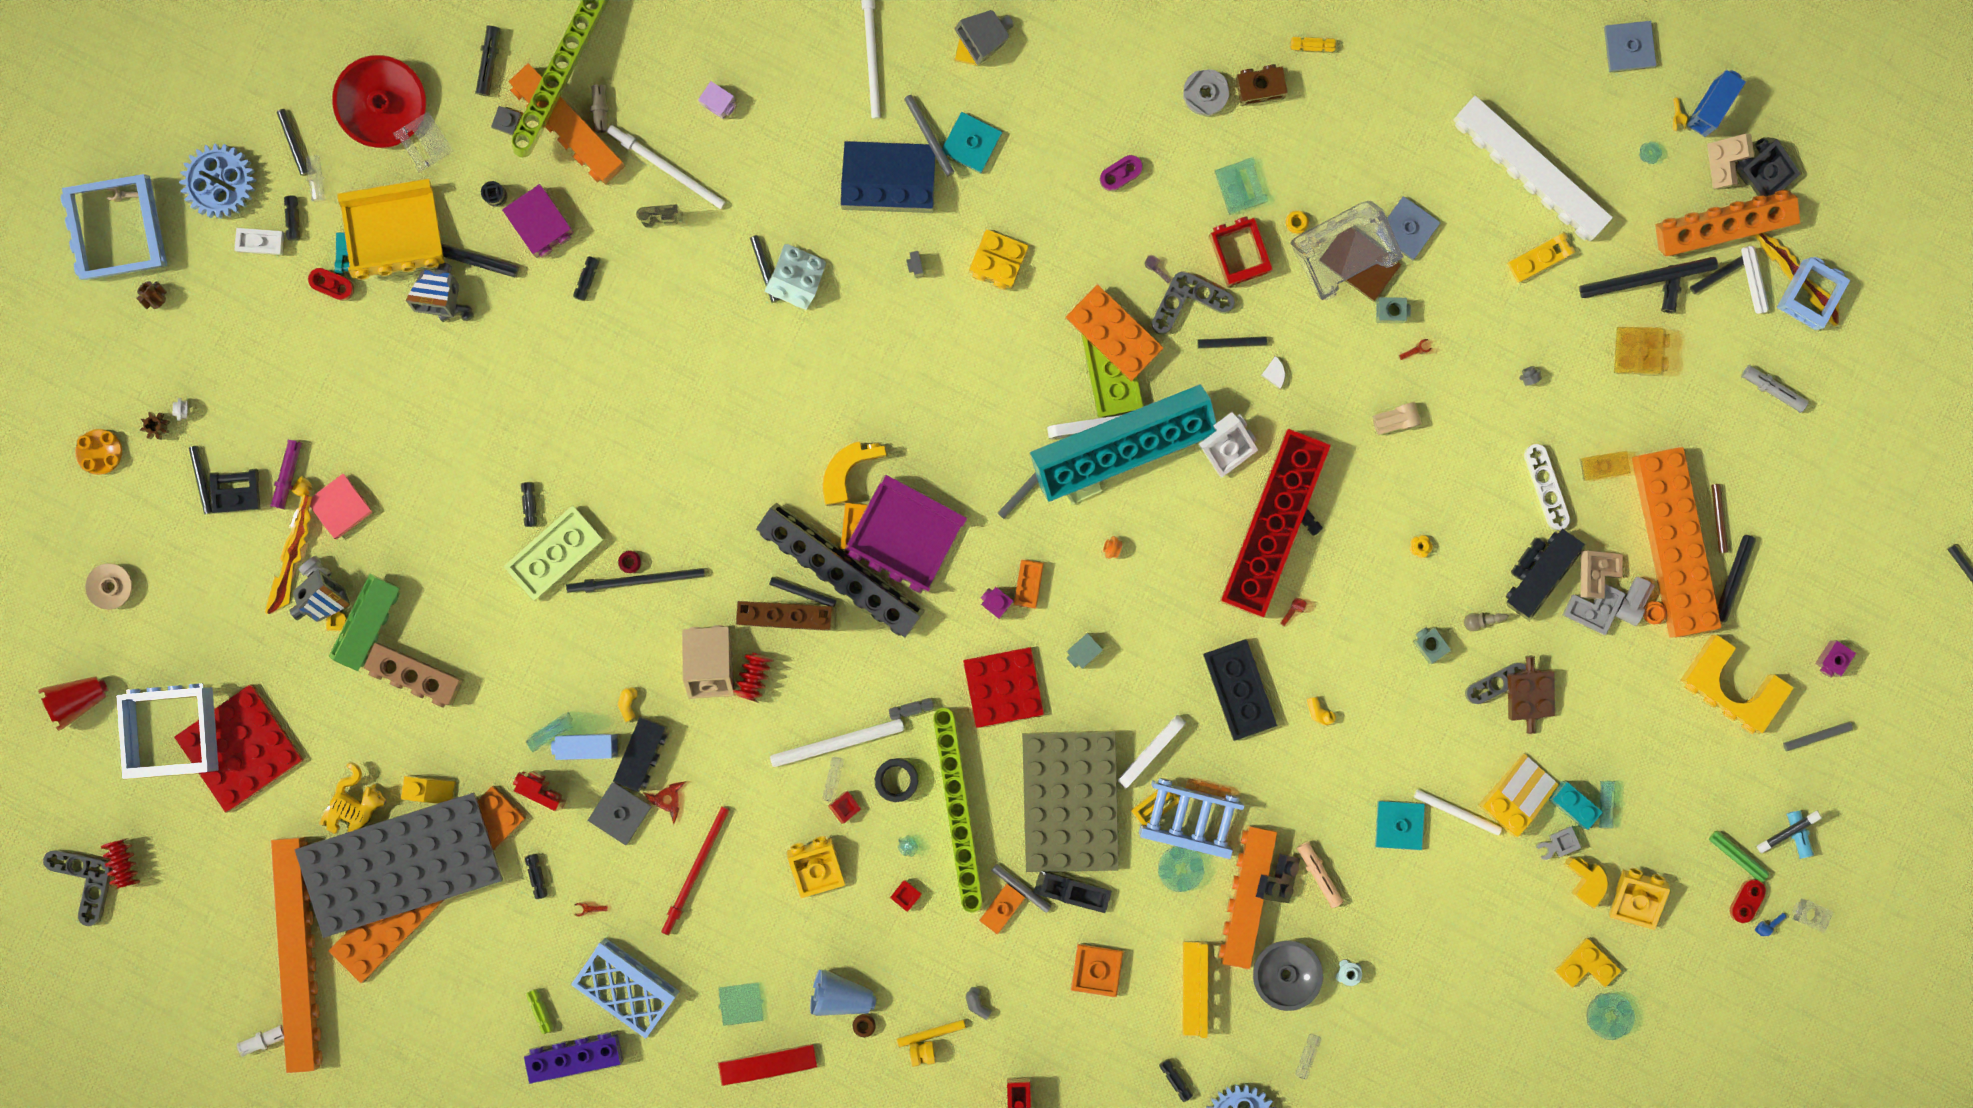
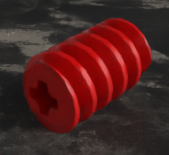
M752 652L751 655H745V658L750 662L742 664V667L747 672H739V676L744 681H736L741 690H733V693L741 698L759 703L755 698L762 697L763 694L758 689H763L766 686L760 680L768 679V676L763 671L771 670V667L766 662H773L774 659Z
M126 839L106 843L101 846V849L109 850L103 855V858L111 859V861L105 864V867L113 868V870L107 873V876L115 877V879L109 882V885L117 886L116 889L140 883L139 879L132 878L138 874V871L130 870L131 867L136 865V862L128 861L129 858L134 856V853L126 852L127 849L132 847V844L124 843Z

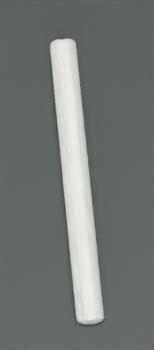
M901 719L777 753L771 755L770 760L773 767L781 766L901 732L904 730V724Z

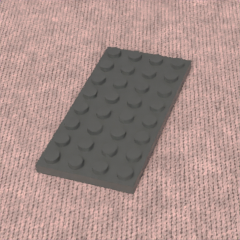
M475 792L295 849L323 938L503 880Z

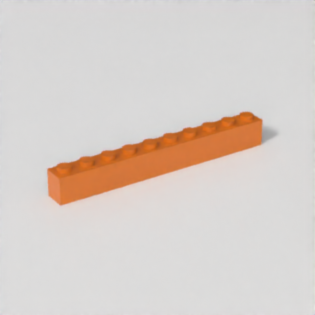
M305 837L271 840L286 1073L315 1071L320 1068L323 1060L322 1051L318 1048V1041L321 1040L320 1027H317V1018H319L320 1012L319 1005L315 1003L318 984L317 981H314L316 959L312 957V948L315 946V938L311 934L310 925H313V913L309 911L311 899L295 853L296 848L308 845V842H305Z

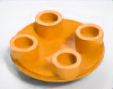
M94 429L77 439L75 455L78 464L83 470L91 474L102 475L111 472L118 466L122 458V446L119 439L110 431Z

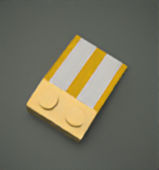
M1523 754L1478 806L1508 833L1518 838L1534 820L1559 784L1526 754Z

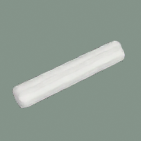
M1747 246L1742 248L1741 252L1756 313L1760 314L1767 312L1769 307L1756 249L1754 246Z

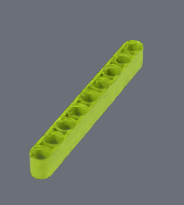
M581 0L512 136V149L518 157H527L533 152L609 0ZM593 3L598 7L596 9H589L587 5ZM585 23L588 27L580 29L577 27V24ZM574 42L578 44V47L571 49L567 47V44ZM559 62H566L568 66L566 68H559L557 64ZM554 81L558 83V86L550 88L547 86V83ZM540 101H546L549 105L541 108L536 104ZM529 121H536L538 126L531 128L527 126V123ZM522 140L528 142V145L524 148L518 147L516 144Z
M942 707L934 713L933 721L960 899L963 909L974 913L981 908L982 895L956 724L953 712L948 708ZM946 711L950 714V722L944 725L938 722L937 716L940 712ZM949 734L953 737L954 743L951 747H944L941 744V737L943 735ZM953 757L957 760V767L954 770L946 769L944 765L946 758ZM952 780L958 781L961 785V789L957 793H952L948 790V783ZM955 803H960L964 806V813L960 816L954 815L951 811V807ZM959 826H964L968 830V835L963 839L957 838L955 835V829ZM960 850H969L971 852V859L966 862L961 861L958 857ZM970 872L975 876L972 884H965L962 881L964 873ZM974 895L978 898L979 902L975 907H969L965 903L966 897Z

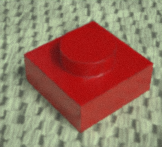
M848 791L843 792L828 805L841 824H845L861 810Z
M904 879L890 896V899L908 912L922 893Z

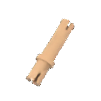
M1307 841L1299 845L1296 849L1307 865L1305 868L1312 873L1330 907L1335 908L1342 904L1344 900L1322 865L1324 862L1321 858L1317 857L1310 842Z

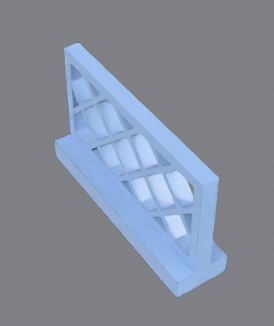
M604 938L598 944L571 984L645 1039L680 992L607 938ZM598 955L606 960L607 969L595 970L594 960ZM621 971L624 973L626 982L614 984L612 972ZM608 972L610 984L599 986L596 974ZM592 975L594 987L586 988L579 981L583 976ZM639 984L642 986L645 996L633 997L631 985ZM627 986L629 998L617 1000L615 988ZM611 988L613 1000L604 1001L600 996L599 990ZM658 998L665 1005L660 1010L652 1011L650 999ZM646 1000L647 1012L636 1013L634 1001ZM630 1002L632 1014H622L619 1011L618 1003ZM648 1015L650 1026L645 1030L638 1025L637 1017Z

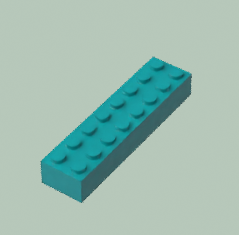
M1199 384L1031 451L1030 456L1038 483L1047 501H1053L1205 440L1216 432L1213 426L1216 424L1211 399L1202 385Z

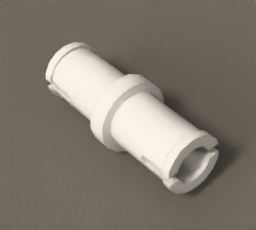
M279 1025L264 1033L260 1031L256 1033V1036L238 1042L237 1049L240 1055L244 1057L259 1049L265 1050L268 1048V1045L284 1040L283 1026Z

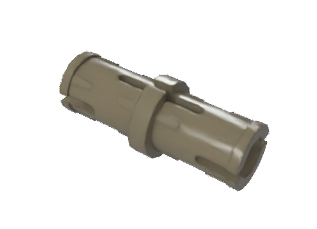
M592 85L593 106L590 107V110L593 112V132L599 133L601 130V133H605L608 131L606 112L609 111L608 105H606V86L600 85L598 87V85Z

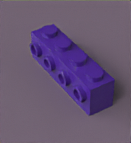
M611 1032L598 1034L597 1039L589 1040L588 1037L575 1039V1043L566 1045V1041L552 1044L550 1049L544 1050L543 1046L529 1049L530 1053L524 1056L529 1084L621 1065L623 1056L618 1034L611 1035Z

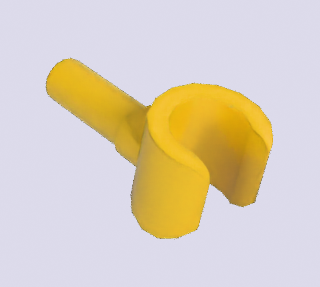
M1677 97L1673 99L1675 107L1673 130L1675 131L1677 130L1678 123L1684 125V130L1687 127V116L1682 114L1679 98Z

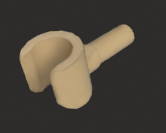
M116 187L107 189L109 191H116V195L113 198L107 197V199L114 202H120L123 198L127 197L139 198L138 192L122 191Z

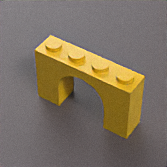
M1711 635L1680 681L1686 684L1684 688L1692 694L1696 695L1698 692L1705 697L1703 701L1711 707L1715 708L1718 706L1724 710L1722 714L1732 721H1735V719L1743 724L1741 727L1747 732L1763 734L1794 687L1778 676L1768 674L1752 698L1742 703L1731 701L1722 692L1719 677L1722 668L1736 647L1718 635Z

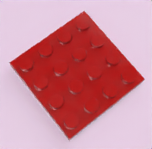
M250 684L214 709L219 770L198 773L224 812L228 813L304 759L253 684ZM198 720L174 736L191 763H202L200 724Z

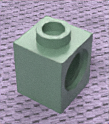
M1379 297L1376 300V323H1405L1407 317L1411 315V305L1407 304V298ZM1389 305L1398 307V316H1392L1388 312Z
M1423 628L1416 634L1417 639L1413 641L1429 664H1433L1451 651L1435 628ZM1429 637L1433 638L1436 642V647L1432 651L1428 650L1425 646V641Z
M1086 633L1066 651L1069 654L1067 660L1075 668L1080 666L1083 669L1103 650Z

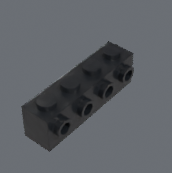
M1563 528L1559 533L1555 531L1547 542L1550 545L1545 552L1540 550L1533 560L1536 563L1532 569L1527 568L1520 577L1522 582L1517 588L1513 586L1506 595L1508 599L1506 602L1507 606L1529 622L1581 555V551L1585 549L1583 542Z

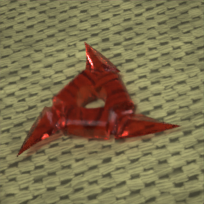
M687 781L670 784L669 787L664 788L656 793V795L643 792L654 806L657 805V807L670 812L673 826L679 812L677 791ZM664 796H671L672 801L670 804L664 802Z

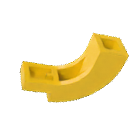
M859 441L841 449L831 459L824 474L823 495L825 505L849 502L846 488V479L849 471L860 462L886 457L885 446L874 443L866 445V449L862 450Z

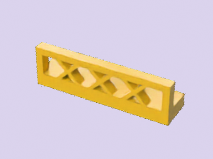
M1183 941V1036L1208 1038V944L1206 942Z

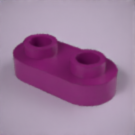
M1127 155L1104 169L1100 175L1102 188L1107 191H1116L1137 178L1142 171L1141 160L1137 156ZM1132 164L1135 170L1129 172L1126 166ZM1110 176L1114 177L1115 183H1108L1107 178Z

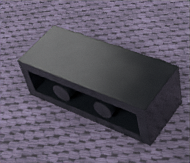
M643 716L639 717L613 782L637 792L642 791V788L646 789L651 780V776L648 775L651 767H656L660 758V754H657L660 745H665L669 733L666 732L667 726Z

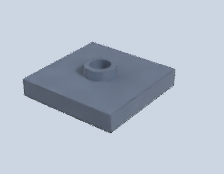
M1651 21L1606 25L1604 27L1609 72L1656 67Z
M1403 196L1376 235L1413 261L1441 222Z

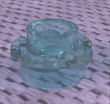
M1651 141L1644 143L1640 147L1639 156L1643 162L1654 164L1661 158L1662 150L1656 142Z
M906 835L903 839L901 837L898 839L900 844L897 847L901 854L913 857L918 850V845L909 835Z

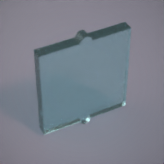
M759 982L719 987L720 1005L718 1007L721 1009L723 1026L764 1020L762 1003L764 1001L761 999Z

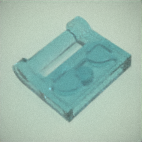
M1254 157L1214 171L1229 215L1269 201L1267 195L1263 193L1256 173ZM1246 169L1255 198L1250 200L1240 174V170Z
M566 712L529 735L526 740L529 749L535 752L554 736L572 729L571 722L573 718L570 713Z

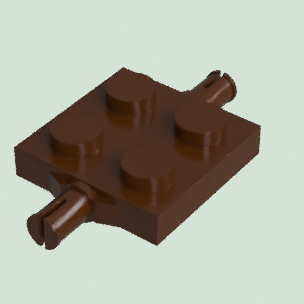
M1527 655L1525 656L1526 669L1518 673L1508 674V719L1511 721L1526 720V733L1536 734V720L1542 717L1555 716V679L1553 670L1535 669V656Z

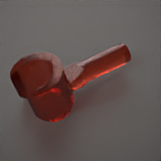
M1428 339L1419 341L1416 347L1400 354V360L1417 353L1423 355L1431 351L1432 347L1424 350L1421 346Z
M1300 598L1294 599L1289 612L1280 624L1285 626L1295 611L1303 613L1307 604L1306 601Z
M586 902L574 904V906L581 905L583 907L582 913H574L578 917L584 916L588 912L608 911V906H592Z

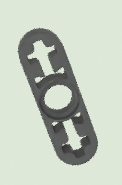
M1512 663L1470 684L1465 691L1466 699L1472 704H1481L1507 691L1508 679L1503 672L1506 671V675L1514 673L1515 667L1525 670L1526 665L1523 663ZM1494 677H1500L1503 680V687L1500 690H1494L1491 687V680ZM1483 682H1485L1486 688L1491 692V694L1488 695V692L1485 691L1479 695V700L1477 698H1472L1471 694L1473 693V688L1475 687L1476 690H1481L1485 688V686L1482 684Z

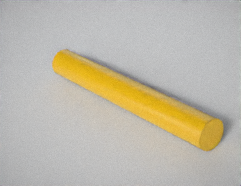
M963 1019L897 1038V1043L899 1047H903L911 1043L966 1028Z

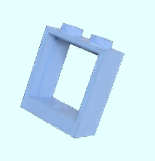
M1817 257L1802 260L1777 308L1814 330L1823 329L1850 280L1844 277L1845 274L1842 271L1825 266L1823 260ZM1811 269L1837 284L1821 315L1794 300Z
M617 734L555 736V741L551 743L552 755H555V760L618 757Z

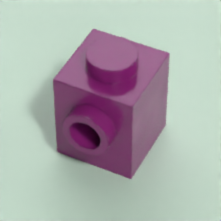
M996 586L993 590L988 588L981 597L983 600L981 605L998 619L1001 618L1013 603V600Z
M1837 640L1829 641L1815 664L1821 667L1820 672L1830 678L1842 676L1856 653Z

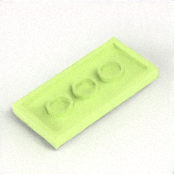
M571 506L503 567L532 600L536 601L600 545L604 539L575 506Z

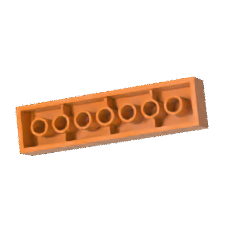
M1684 447L1632 457L1661 600L1666 609L1665 619L1669 638L1720 629L1721 623Z

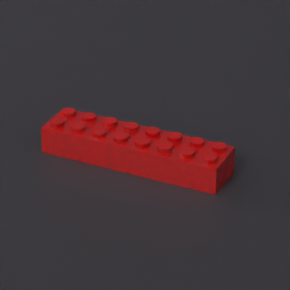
M1291 429L1285 431L1219 602L1259 618L1265 617L1331 447L1330 444Z

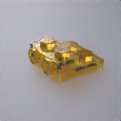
M1617 327L1614 373L1663 376L1664 371H1668L1669 358L1665 357V348L1670 347V334H1666L1664 328Z

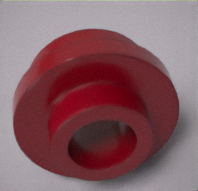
M634 551L623 552L618 559L619 568L628 574L638 571L641 567L639 554ZM628 558L634 560V564L630 567L626 564Z

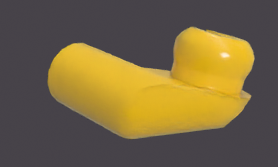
M633 687L625 688L618 700V708L625 722L636 718L631 708V703L633 699L637 698L638 693Z
M1318 696L1307 699L1310 715L1314 721L1322 725H1331L1335 722V714L1320 707Z

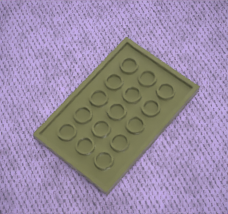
M1115 731L1022 733L1026 872L1118 871Z

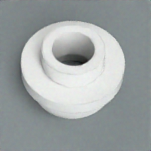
M178 398V402H173L172 414L177 416V421H181V418L187 419L188 401L182 400V398Z

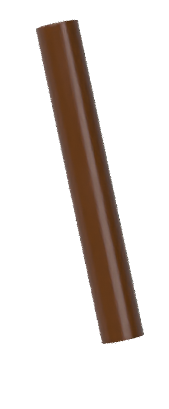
M1713 484L1711 488L1719 553H1727L1728 545L1721 484Z

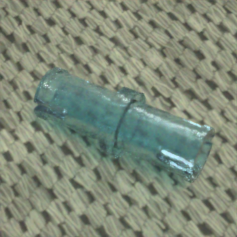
M1600 781V801H1598L1597 806L1600 807L1603 813L1600 815L1599 828H1614V808H1616L1617 804L1614 802L1615 781Z

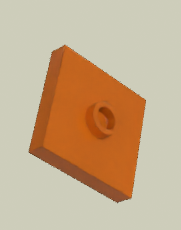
M1077 944L1071 991L1117 997L1124 951Z

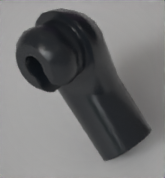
M456 304L454 316L461 315L463 321H469L474 317L473 309L469 305ZM438 315L439 319L442 322H445L452 318Z

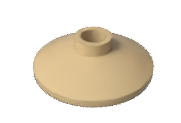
M108 563L102 564L89 573L85 584L86 594L95 606L107 610L116 609L129 599L132 592V581L128 572L121 566ZM111 582L115 585L113 591L108 589V585Z

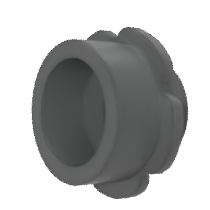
M1535 366L1527 367L1522 370L1523 375L1519 379L1523 380L1525 386L1535 384L1542 379L1541 370L1535 368Z

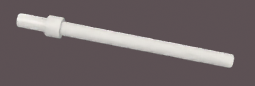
M861 0L862 10H864L871 116L872 119H879L881 114L873 12L876 9L875 0Z
M610 126L607 133L619 140L622 146L628 150H634L719 209L723 208L726 203L724 200L638 143L636 138L629 133L626 135L615 126Z

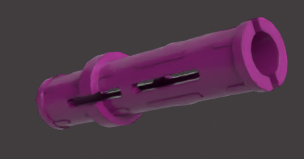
M289 439L287 440L288 443L278 480L274 482L276 488L272 503L270 504L272 507L284 510L289 490L293 488L291 483L301 445L303 444Z

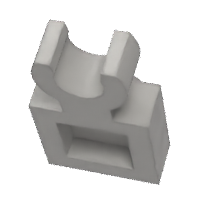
M1571 826L1549 835L1551 842H1539L1536 845L1538 849L1542 847L1547 848V853L1541 856L1543 860L1550 859L1554 852L1557 853L1558 857H1562L1581 848Z

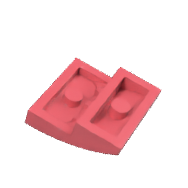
M344 473L312 496L310 507L335 540L373 513L362 495L357 492Z

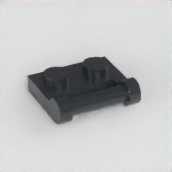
M258 469L226 474L210 473L212 513L261 510ZM249 481V487L220 490V483Z

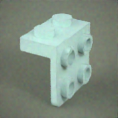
M785 244L774 273L764 292L807 310L816 294L826 262L794 246Z

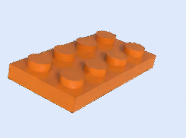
M1098 284L1065 317L1131 382L1163 350V347Z

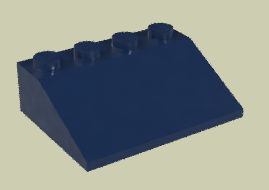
M844 141L840 203L842 210L933 213L935 154L929 144Z

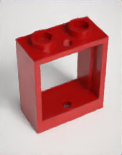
M1247 216L1235 220V224L1229 227L1226 224L1214 227V232H1211L1209 235L1227 288L1266 275L1273 270L1255 218L1248 219ZM1249 229L1261 264L1230 274L1218 239Z

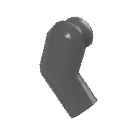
M971 987L966 993L968 1009L987 1020L992 1010L981 1004L979 997L981 995L980 989Z

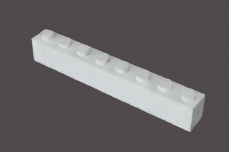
M1476 96L1453 119L1459 131L1464 134L1467 132L1473 138L1472 141L1477 147L1485 148L1490 153L1489 156L1497 164L1502 163L1507 168V173L1514 179L1519 178L1529 193L1537 194L1542 199L1541 203L1549 210H1555L1559 214L1558 218L1564 224L1573 226L1576 229L1575 233L1581 239H1587L1590 242L1613 218Z

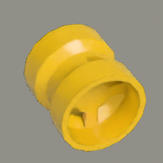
M926 1041L921 1045L917 1043L909 1044L912 1067L920 1066L921 1063L935 1064L933 1041Z

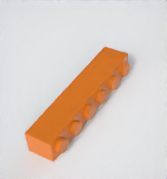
M527 63L508 81L513 87L510 91L519 100L524 98L529 104L542 77ZM560 97L545 128L550 133L555 131L560 136L557 141L566 150L570 147L575 152L573 158L581 166L586 164L591 169L588 173L597 183L601 180L606 185L625 165ZM540 101L536 105L545 108L549 104L546 101Z
M1247 826V830L1242 831L1240 843L1244 844L1243 852L1238 853L1236 866L1239 867L1238 876L1234 875L1231 889H1235L1233 899L1229 898L1227 912H1230L1229 921H1225L1222 934L1226 935L1225 943L1220 944L1218 957L1221 958L1222 964L1250 969L1264 901V899L1256 897L1261 874L1269 875L1277 835L1276 831Z

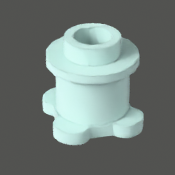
M1341 960L1339 962V972L1335 975L1336 980L1347 986L1357 985L1362 978L1361 966L1358 963H1348L1347 960ZM1352 970L1353 976L1348 978L1347 972Z

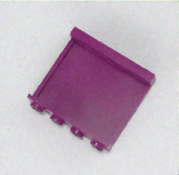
M884 475L845 549L850 551L848 553L850 557L861 561L863 558L870 562L868 566L878 572H881L882 569L889 572L891 579L899 583L902 580L910 583V589L920 594L922 591L929 592V587L959 529L964 525L967 518L892 477Z

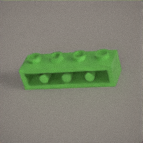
M369 574L329 654L333 661L356 671H359L360 667L365 665L370 647L378 640V631L381 625H385L389 618L388 611L391 605H394L399 598L400 593L398 591L400 588L373 574Z

